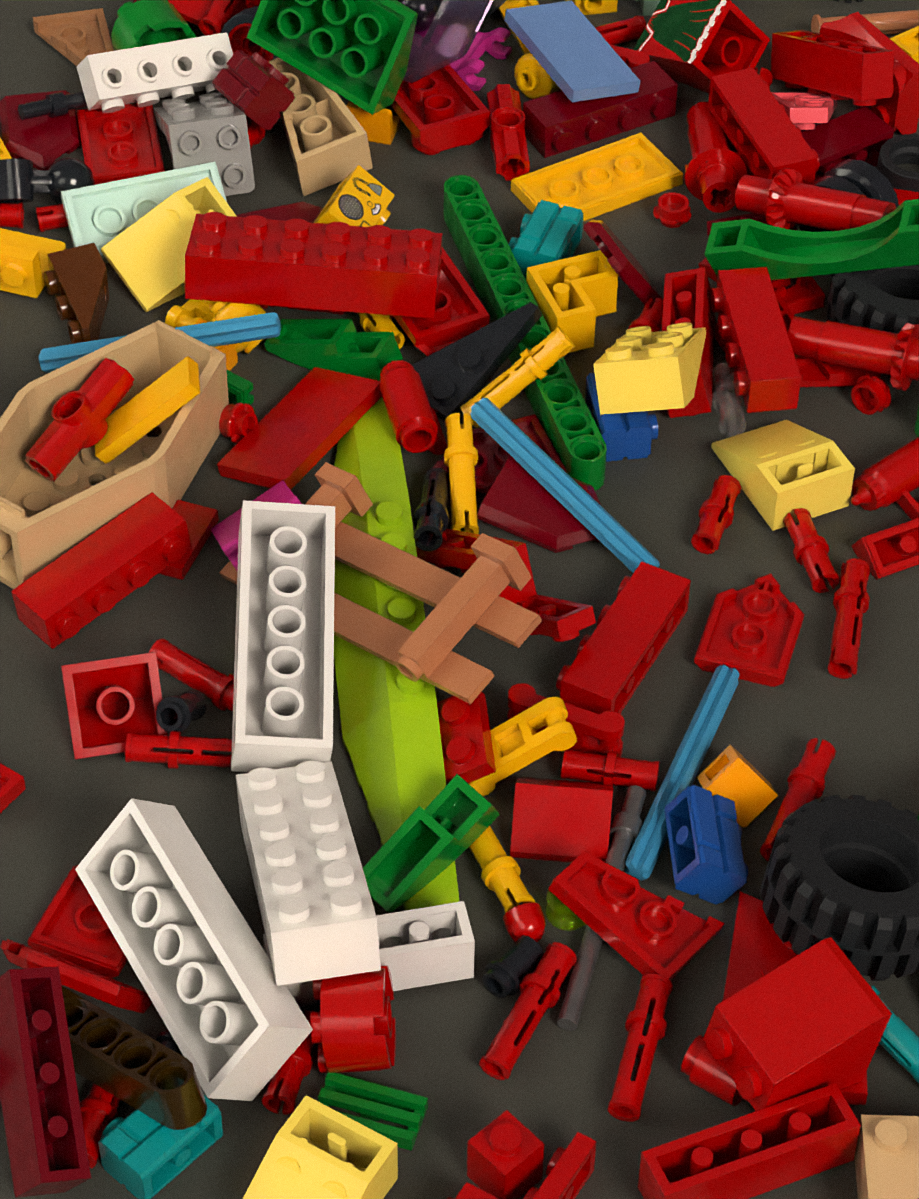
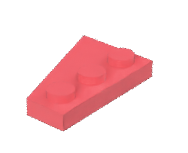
M771 92L778 103L783 104L787 116L800 130L815 129V123H828L837 108V100L831 99L830 93Z

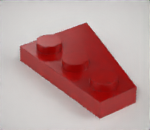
M583 852L556 876L548 888L552 894L643 976L646 974H658L671 981L725 925V923L711 916L704 920L682 909L684 902L670 895L663 899L641 888L637 878L586 852Z

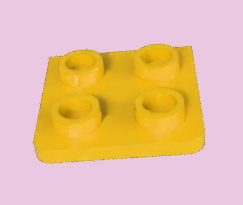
M0 228V290L38 298L45 287L44 272L49 271L47 254L66 250L65 243Z

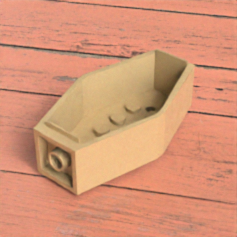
M158 320L29 382L17 392L0 417V582L15 589L151 492L171 508H173L177 500L182 499L221 433L219 429L220 416L223 409L229 405L226 354ZM189 356L198 363L200 394L111 462L105 464L95 456V445L82 448L55 482L45 479L25 461L26 453L54 421L51 413L55 403L68 392L78 391L105 358L114 360L121 367L128 370L135 379L133 381L134 385L109 416L185 357Z

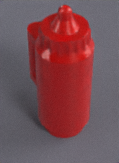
M391 361L380 373V392L398 444L412 453L429 450L435 455L443 454L447 449V444L436 412L430 406L419 373L406 361Z
M919 437L863 470L861 476L855 479L852 484L853 496L850 500L851 504L854 506L860 505L865 510L873 511L880 507H888L897 502L911 520L919 518V501L916 502L910 495V492L919 487Z

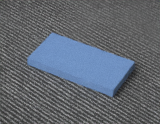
M572 0L506 9L504 21L572 103L632 94L639 91V78Z

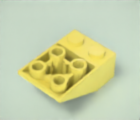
M208 177L173 193L101 248L105 258L146 313L185 293V253L196 214L219 212L225 216L237 217Z
M685 322L667 326V331L651 332L650 326L627 329L626 334L617 339L616 343L606 349L605 353L593 364L600 415L685 408L694 398L706 338V327L692 328V323Z
M783 420L711 444L715 454L732 477L740 482L741 489L772 531L785 527L783 519L789 512L795 523H799L794 512L795 509H807L811 517L814 518L848 507L850 504L855 472L853 465L833 440L789 420Z
M306 1095L276 1134L243 1199H384L398 1179V1143Z

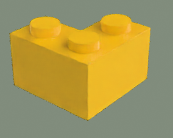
M601 250L527 267L526 281L550 331L553 332L559 326L576 347L569 353L594 347L596 317L616 312L618 274L608 263Z

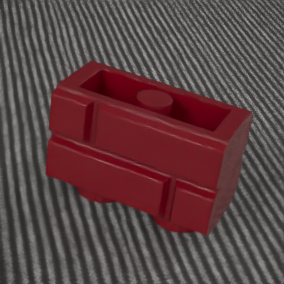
M237 50L226 63L228 68H223L212 81L213 87L263 129L271 130L281 117L280 112H285L295 99L294 93L286 87L290 80L256 51L250 57L242 50Z

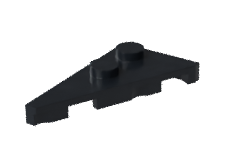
M530 302L412 364L414 370L421 377L430 406L435 410L439 418L445 421L447 416L460 413L461 415L463 413L460 407L481 391L540 319L542 314L538 306Z

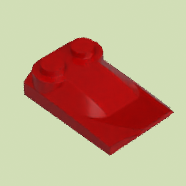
M859 12L852 13L833 22H824L820 26L819 34L894 51L892 97L876 99V105L872 106L871 111L891 126L894 132L898 131L902 135L915 133L919 118V64Z
M443 56L407 66L406 74L391 107L411 131L412 145L416 150L425 155H436L447 149L471 145L483 137L484 131L490 125V111Z
M443 247L435 319L393 315L412 343L426 356L488 325L490 321L489 313Z

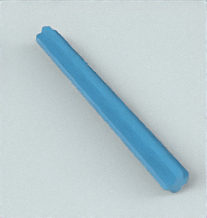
M271 312L176 327L175 329H179L209 346L217 347L278 337L281 332V322L279 315ZM125 336L43 348L39 354L40 367L43 372L50 373Z
M482 398L471 407V418L628 569L634 573L641 561L659 567V561L493 402L488 398Z
M720 665L715 669L625 861V873L636 877L640 881L650 877L668 838L664 807L688 786H692L739 684L738 678L740 674L736 668Z

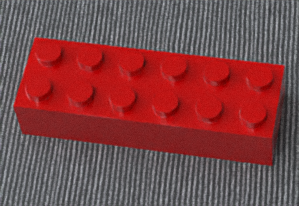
M219 212L196 214L185 253V299L435 319L443 233H435L423 228L411 231L397 230L383 225L371 227L349 226L343 222H332L329 224L309 223L297 218L287 221L272 220L259 215L234 217L225 216Z

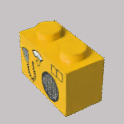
M358 165L338 185L314 223L329 224L332 222H343L349 226L359 227L383 225L391 214L386 208L395 195Z

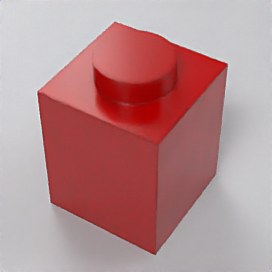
M506 1110L468 1140L467 1177L481 1190L498 1199H518L542 1179L544 1143Z

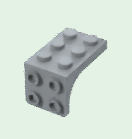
M209 93L200 95V101L185 103L184 98H173L162 101L163 107L153 108L156 124L166 135L169 144L173 169L216 162L225 196L250 193L254 190L255 181L246 114L231 101L223 98L221 93Z

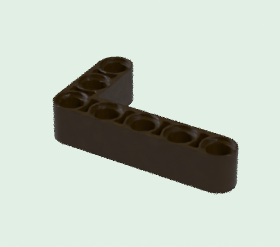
M62 986L76 1073L167 1128L184 1130L193 1127L206 1115L207 1103L193 1064L187 1058Z

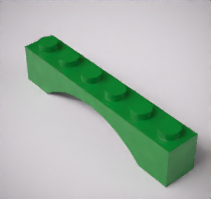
M919 199L905 200L894 211L877 221L840 231L810 232L790 230L767 225L753 219L712 223L704 255L717 277L718 270L767 267L771 280L919 265Z

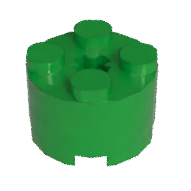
M139 0L134 3H124L118 9V18L111 33L112 46L115 51L196 37L188 23L168 0Z

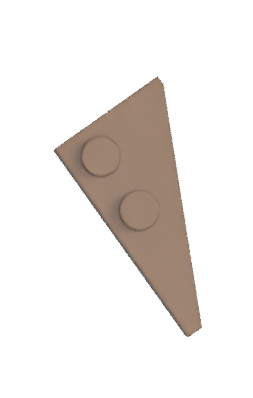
M103 8L33 17L35 33L76 66L87 55L114 51Z

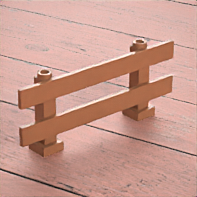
M326 462L315 474L321 487L307 501L306 505L335 506V560L434 607L433 611L413 632L334 593V635L396 666L408 679L417 682L420 678L472 704L495 676L491 670L451 650L472 626L519 648L542 621L539 614L499 596L507 585L521 591L532 578L516 548L482 533L471 545L477 560L461 578L341 522L349 512L362 517L373 503L355 475ZM229 561L219 573L224 579L237 585V571L231 561Z

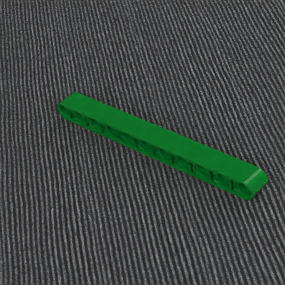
M455 175L448 178L444 183V221L480 298L490 315L491 321L494 322L530 302L538 306L477 180L467 175ZM543 314L508 356L512 365L521 358L520 353L526 348L531 350L551 333ZM562 357L547 370V376L542 380L537 378L524 388V392L535 415L567 469V474L593 486L596 491L603 486L605 481L606 443L564 357Z

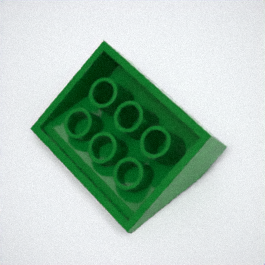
M261 0L247 39L373 115L394 102L407 71L418 13L397 0Z

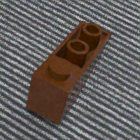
M95 243L47 254L49 271L44 272L45 285L50 296L56 294L55 302L60 319L68 320L67 328L72 344L98 340L109 302L106 265Z

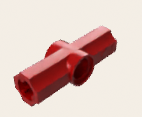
M497 84L492 91L487 92L486 96L487 108L490 111V148L494 153L496 174L502 175L506 181H511L514 178L529 173L530 170L525 135V114L521 108L519 91L514 90L510 84Z
M105 358L78 391L68 392L63 395L53 406L51 414L54 421L26 453L25 461L45 479L55 482L82 448L92 447L105 436L108 429V423L105 419L134 385L133 381L135 379L128 370L121 367L114 360Z

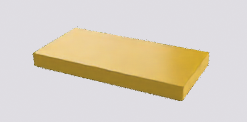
M640 132L511 180V191L532 213L538 202L540 203L541 200L559 204L560 208L565 205L581 209L582 213H584L583 221L682 185L683 173Z

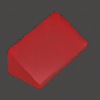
M919 518L862 537L851 545L857 557L869 564L870 573L876 580L919 565Z

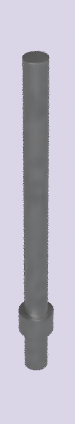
M636 785L628 788L622 810L614 816L610 829L612 843L606 863L621 871H624L630 847L634 844L642 827V820L639 817L646 797V791ZM588 925L585 928L577 961L574 965L557 1021L558 1026L566 1031L577 1029L603 939Z

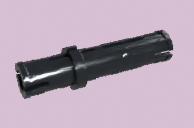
M437 467L429 469L424 474L421 501L414 512L413 519L416 528L414 533L416 546L423 551L430 552L441 546L443 542L442 534L449 523V513L446 508L450 487L448 481L449 473Z

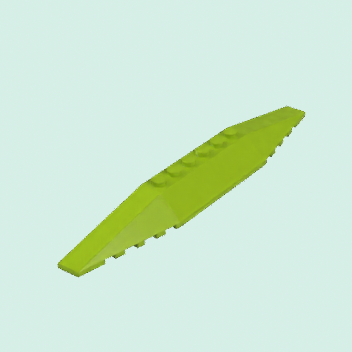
M381 397L338 441L334 466L355 475L373 503L362 517L349 512L341 522L417 557L401 447L395 438L383 398ZM335 560L334 593L413 632L426 619L424 603ZM334 635V663L343 745L346 752L350 755L353 763V772L359 788L362 787L367 801L368 812L372 822H375L382 847L418 806L425 810L446 787L435 686L420 678L417 682L408 679L396 666ZM455 861L418 893L403 903L405 911L460 902Z

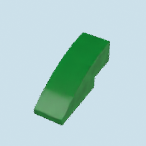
M281 319L280 335L268 338L264 343L268 352L306 369L312 370L314 367L378 381H380L382 369L388 363L403 359L393 332H357L352 319Z
M456 774L425 810L418 806L363 867L371 897L388 913H391L453 863L493 823L500 813L481 794Z

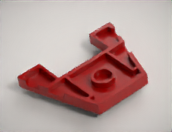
M812 276L798 277L796 284L786 289L781 286L774 290L787 333L795 314L824 307L825 294ZM717 323L715 324L714 338L726 354L727 342L726 340H720ZM794 355L801 375L800 387L857 385L858 378L862 375L867 374L870 377L881 376V373L819 362L815 358Z

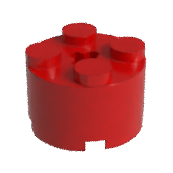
M381 966L380 971L313 980V994L315 1000H320V1011L311 1012L310 1025L313 1028L311 1039L313 1044L318 1043V1067L320 1073L392 1069L396 1058V1017H392L391 1001L394 1000V991L389 966Z

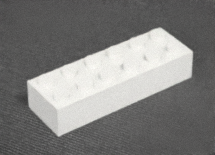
M243 500L238 537L231 771L250 772L253 769L262 767L280 769L294 767L305 761L330 762L333 750L335 506Z
M305 761L294 767L280 769L262 767L253 769L249 773L237 774L236 784L241 828L276 985L280 986L380 971L377 916L332 761L322 763L319 761Z
M131 798L75 870L181 1053L193 1064L200 1086L207 1098L253 1101L313 1031V1028L287 986L276 985L269 957L176 807Z

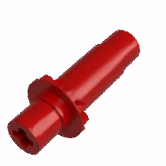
M700 102L692 106L687 113L688 139L692 160L689 164H685L684 179L689 192L697 199L702 200L708 210L722 213L735 206L736 188L741 177L747 174V168L739 152L730 150L728 137L708 109V102Z
M790 168L781 169L773 179L746 174L739 180L735 192V204L738 210L765 215L768 225L785 229L793 228L795 224H801L831 231H840L877 221L896 209V205L892 202L867 198L862 194L802 183V174Z
M797 316L790 323L788 336L794 355L815 358L819 362L891 375L890 382L892 387L903 391L909 388L912 380H919V324L906 323L899 333H892L829 320L823 322Z

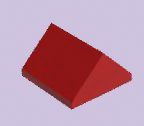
M156 652L61 665L75 759L125 752L128 732H133V734L168 735L167 731L158 724L156 719L157 706L163 700Z
M518 777L515 784L510 856L513 858L572 863L583 852H586L606 862L609 847L613 785Z

